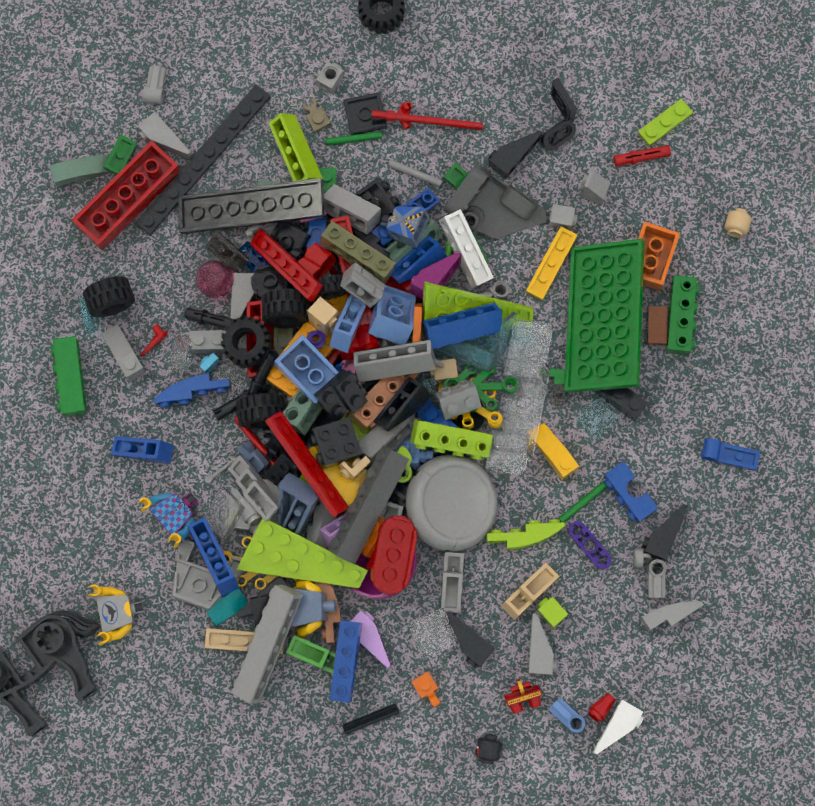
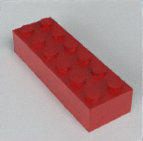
M151 140L72 219L74 225L103 251L180 172L178 164Z

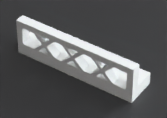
M461 209L440 219L439 223L454 254L457 252L461 253L460 266L471 289L493 279L494 277Z

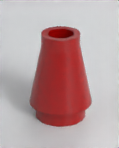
M606 693L605 696L589 707L588 715L598 723L602 720L604 721L616 701L615 698Z

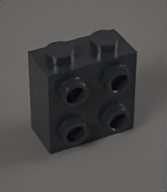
M350 417L313 428L309 436L312 447L315 446L317 454H315L316 460L319 465L322 464L323 470L339 465L342 461L346 463L355 460L363 454Z

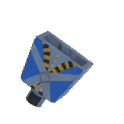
M397 206L392 216H382L381 226L387 227L386 230L392 239L417 248L430 217L424 207Z

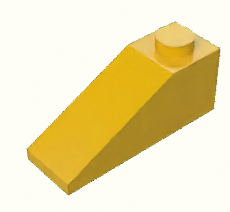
M545 423L528 433L561 480L578 470L579 465Z

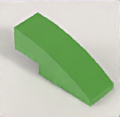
M293 636L286 654L333 674L336 653L298 636Z

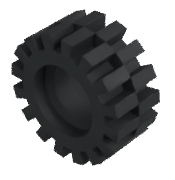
M343 275L319 278L318 281L323 286L315 300L319 297L324 300H331L332 298L336 299L346 295L348 292L340 286Z

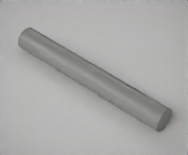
M391 160L389 163V167L435 186L441 187L443 180L394 160Z

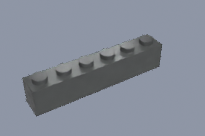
M382 445L376 454L373 465L367 471L363 484L358 488L357 495L350 504L344 520L341 521L337 534L330 542L328 549L330 552L348 562L356 563L409 461L408 458Z

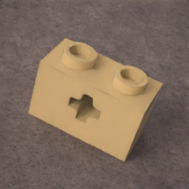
M319 297L307 310L310 325L323 332L327 338L330 334H333L339 316L338 311Z

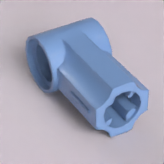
M561 697L548 709L570 732L578 734L583 731L585 727L584 718L578 715ZM573 719H578L581 721L582 726L576 730L571 727L570 722Z

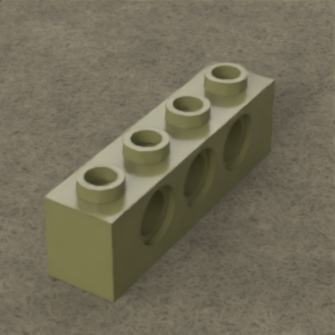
M331 221L322 233L320 240L322 246L351 265L357 263L385 284L394 272L396 265L394 261L335 222Z

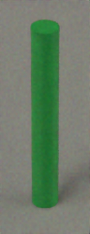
M379 131L326 138V144L328 146L382 139V133Z
M601 482L563 513L558 520L566 522L605 490L607 486Z

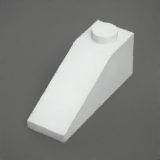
M621 700L592 753L595 755L600 753L635 727L639 728L644 719L641 716L643 711Z

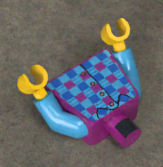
M164 493L149 498L143 497L138 501L137 505L140 503L145 505L141 509L142 512L151 507L149 509L170 534L168 543L171 540L176 542L174 548H177L180 541H183L191 534L187 525L195 522V515L189 508L198 502L192 493L188 494L184 499H181L176 493Z

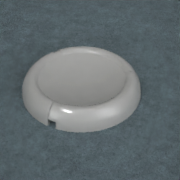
M441 455L425 462L418 468V474L411 478L406 494L408 519L416 528L417 535L426 544L441 551L458 552L475 546L490 532L497 514V494L490 476L478 463L464 456Z

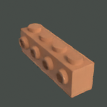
M419 373L381 379L365 396L368 402L354 414L349 412L347 416L363 431L367 428L372 429L376 425L373 422L405 380L409 376L416 380Z

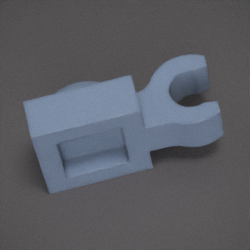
M247 441L245 445L241 444L238 451L248 460L257 473L261 474L269 464L266 458L258 449L254 450V445L250 441Z

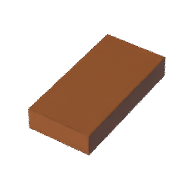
M648 306L647 344L667 345V307Z

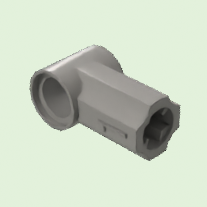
M160 66L150 67L147 85L143 89V102L162 105L166 69Z
M659 559L651 561L647 566L648 598H665V573L667 567L665 562ZM654 563L661 565L662 570L659 574H655L652 571Z

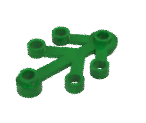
M473 363L467 364L465 370L457 378L445 380L443 388L458 385L459 382L466 380L469 376L476 375L477 366ZM493 363L486 364L485 369L472 380L476 386L479 399L485 404L486 410L489 412L497 409V402L488 397L483 391H504L507 394H513L518 389V381L513 377H507L503 382L482 383L488 376H493L496 373V366ZM491 367L494 370L492 372L487 371V368ZM468 368H474V371L469 372ZM512 385L514 388L508 389L507 386ZM493 403L495 406L490 408L488 404Z

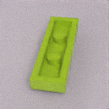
M681 98L641 128L638 134L650 147L690 117L693 111Z

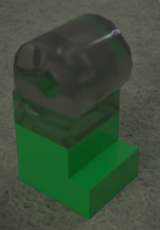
M550 369L548 379H554L550 402L554 406H562L567 399V392L564 391L565 370Z

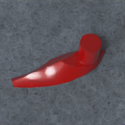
M155 324L152 329L156 335L140 356L142 357L158 345L167 336L168 331H162L160 326Z

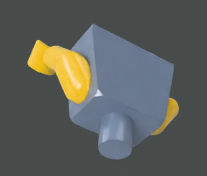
M293 578V581H296V586L292 587V589L303 594L291 626L296 627V630L293 631H297V636L303 639L306 635L321 627L322 622L327 621V612L337 611L336 600H327L326 593L321 592V588L314 583Z

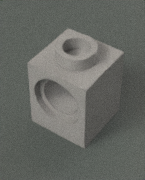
M326 62L316 79L317 86L333 94L344 77L342 67L336 63ZM329 74L335 75V78L328 79L326 77Z
M553 204L549 227L560 229L562 226L571 231L572 225L576 226L578 215L574 214L575 208Z

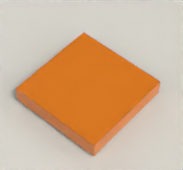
M415 303L412 343L421 341L422 303Z

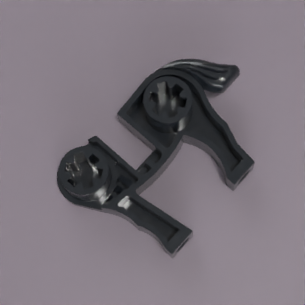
M65 610L56 611L38 619L17 637V640L36 665L22 676L6 653L0 650V701L21 720L29 736L33 737L49 724L24 699L20 692L43 678L57 663L61 664L71 675L75 696L79 701L84 700L97 690L90 676L87 660L81 651L78 636L88 638L100 629L99 623L88 620L75 612Z

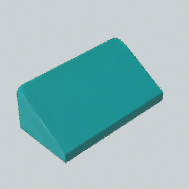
M236 589L221 598L210 611H206L214 624L218 626L234 616L248 602L240 589Z

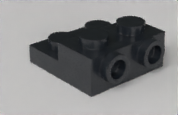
M376 178L356 192L355 195L381 208L379 222L381 223L382 216H392L395 207L401 205L395 195L392 196L389 192L391 189L389 183L386 180L382 181V179Z
M343 369L314 394L332 422L339 421L349 411L354 414L368 402L365 397L368 393L362 386L357 385L359 380L352 372L349 374Z
M299 434L301 440L304 441L305 438ZM286 450L265 475L276 486L290 472V469L294 471L297 467Z

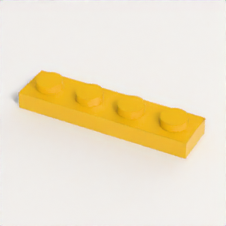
M562 226L560 227L532 278L526 293L543 301L575 242L577 234Z

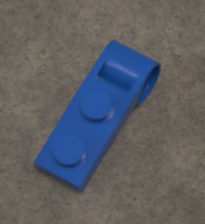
M705 438L701 458L756 471L760 451L725 444L713 438Z

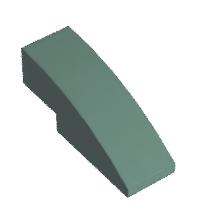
M106 155L82 157L49 165L56 187L72 182L80 183L111 173L103 168L107 160Z

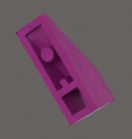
M457 252L422 269L417 276L414 275L410 281L411 294L423 300L424 282L445 286L461 265V253Z

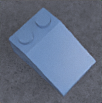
M385 285L382 298L373 307L368 333L377 338L391 341L394 344H406L413 330L416 296Z
M304 335L274 361V366L314 404L318 402L314 394L339 373Z

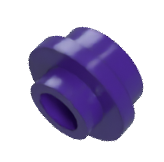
M314 330L307 335V340L316 349L322 348L326 343V337L321 331ZM314 337L320 338L317 342H314L312 339Z

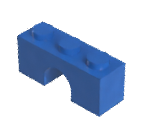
M624 461L604 475V484L609 490L613 489L616 494L615 499L620 506L624 505L628 510L626 514L632 522L636 521L638 524L657 511L658 507L648 493L641 497H633L628 493L627 484L634 480L635 475Z

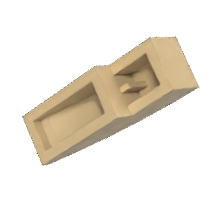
M545 563L501 607L514 620L517 619L560 576Z

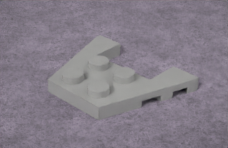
M184 539L180 541L178 546L173 597L210 611L222 596L208 568L189 562L196 544ZM232 556L229 566L237 580L244 571L236 570L241 559Z

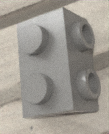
M471 380L461 381L453 387H444L435 393L445 420L482 407L476 386Z

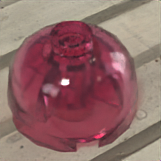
M217 260L205 262L196 273L195 282L197 288L205 296L221 299L228 294L229 286L232 287L234 274L232 268Z

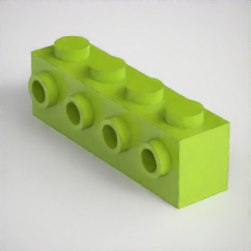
M280 113L268 124L293 181L323 179L296 116Z
M414 419L410 442L415 444V448L426 450L428 446L433 447L435 452L445 453V450L453 451L452 455L463 457L465 453L471 454L472 459L482 460V457L489 458L493 435Z

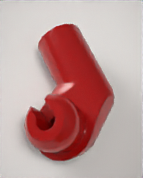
M405 101L400 105L397 113L410 114L412 104L409 101ZM399 121L404 130L412 126L410 122Z

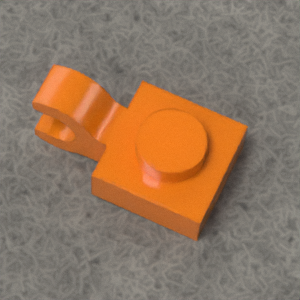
M429 672L411 681L421 699L427 696L434 708L440 705V701L434 693L438 687Z

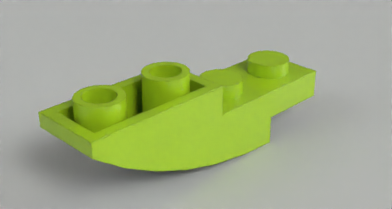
M558 519L548 520V523L532 520L529 521V524H525V532H521V529H511L510 533H502V530H491L486 535L487 544L506 543V550L527 548L546 541L564 529L565 522L560 523Z

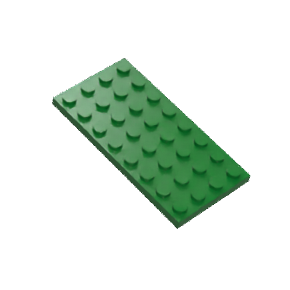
M642 238L571 247L564 391L567 393L639 387L645 241Z

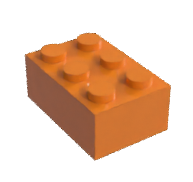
M645 221L638 239L642 238L645 241L643 286L661 291L680 233Z

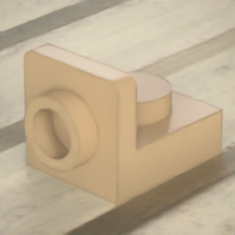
M366 456L363 459L357 458L351 464L352 469L342 461L339 465L340 473L344 478H349L353 481L369 466L371 461Z

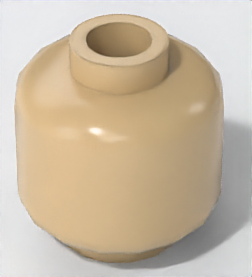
M741 208L730 211L725 223L728 235L736 238L746 235L752 218L747 214L746 210Z

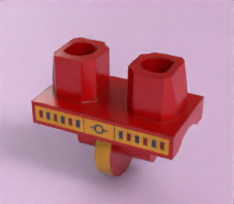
M520 678L516 679V686L510 687L512 693L504 695L507 705L510 706L514 714L523 711L521 704L523 701L528 700L531 708L541 705L540 696H542L538 685L530 686L529 681L522 683Z

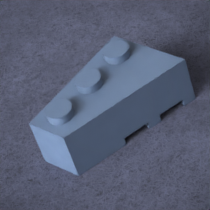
M289 472L278 485V490H280L278 524L301 536L320 498L308 483Z

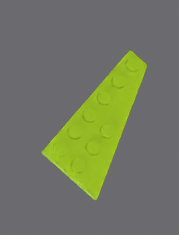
M424 282L422 321L495 302L501 310L503 330L532 327L534 310L530 306ZM421 327V334L424 337L423 327Z
M263 518L236 569L360 588L368 572L367 569L334 555L328 549L271 520L267 522Z

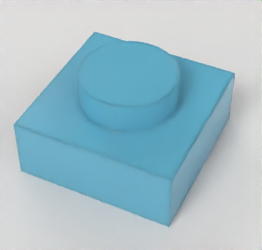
M212 353L210 356L207 355L202 359L200 368L205 374H208L220 363V360Z

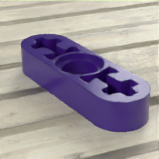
M575 521L571 523L568 528L569 536L596 568L601 570L608 568L611 564L610 554L582 522ZM573 526H580L582 528L581 534L584 536L587 533L589 536L585 537L580 543L578 540L581 539V536L578 533L573 534ZM592 540L595 543V549L592 551L586 550L584 547L585 541ZM598 548L601 550L600 552H598V554L601 557H607L605 561L607 563L606 565H604L603 563L600 565L598 564L599 558L597 557V555H595L594 558L591 556V554H594L598 550Z

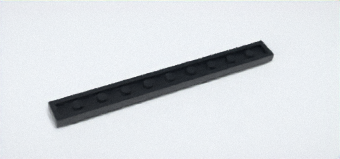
M255 85L135 222L136 225L151 236L178 205V196L186 195L271 98L270 95L258 85Z

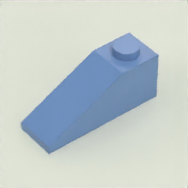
M352 294L349 295L335 325L329 347L346 353L350 349L367 306Z

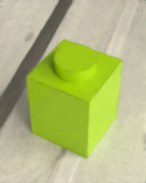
M553 596L550 599L544 598L538 604L540 608L537 612L552 629L568 615Z

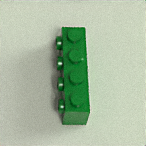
M674 275L672 278L666 353L689 355L691 350H694L695 339H692V332L696 331L697 321L693 320L694 313H697L698 302H695V295L699 294V284H696L697 277Z
M76 336L53 339V345L50 346L52 357H55L53 373L57 375L58 381L55 383L56 393L60 397V401H57L58 412H61L64 417L88 414L79 340Z

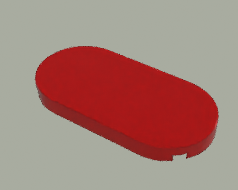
M389 517L382 522L378 530L371 567V581L374 587L384 594L399 593L408 585L417 542V530L407 517Z

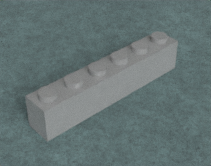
M274 585L271 589L269 601L262 611L263 616L255 628V636L248 646L247 656L241 663V671L233 684L232 694L249 704L261 701L303 597V594L286 585Z

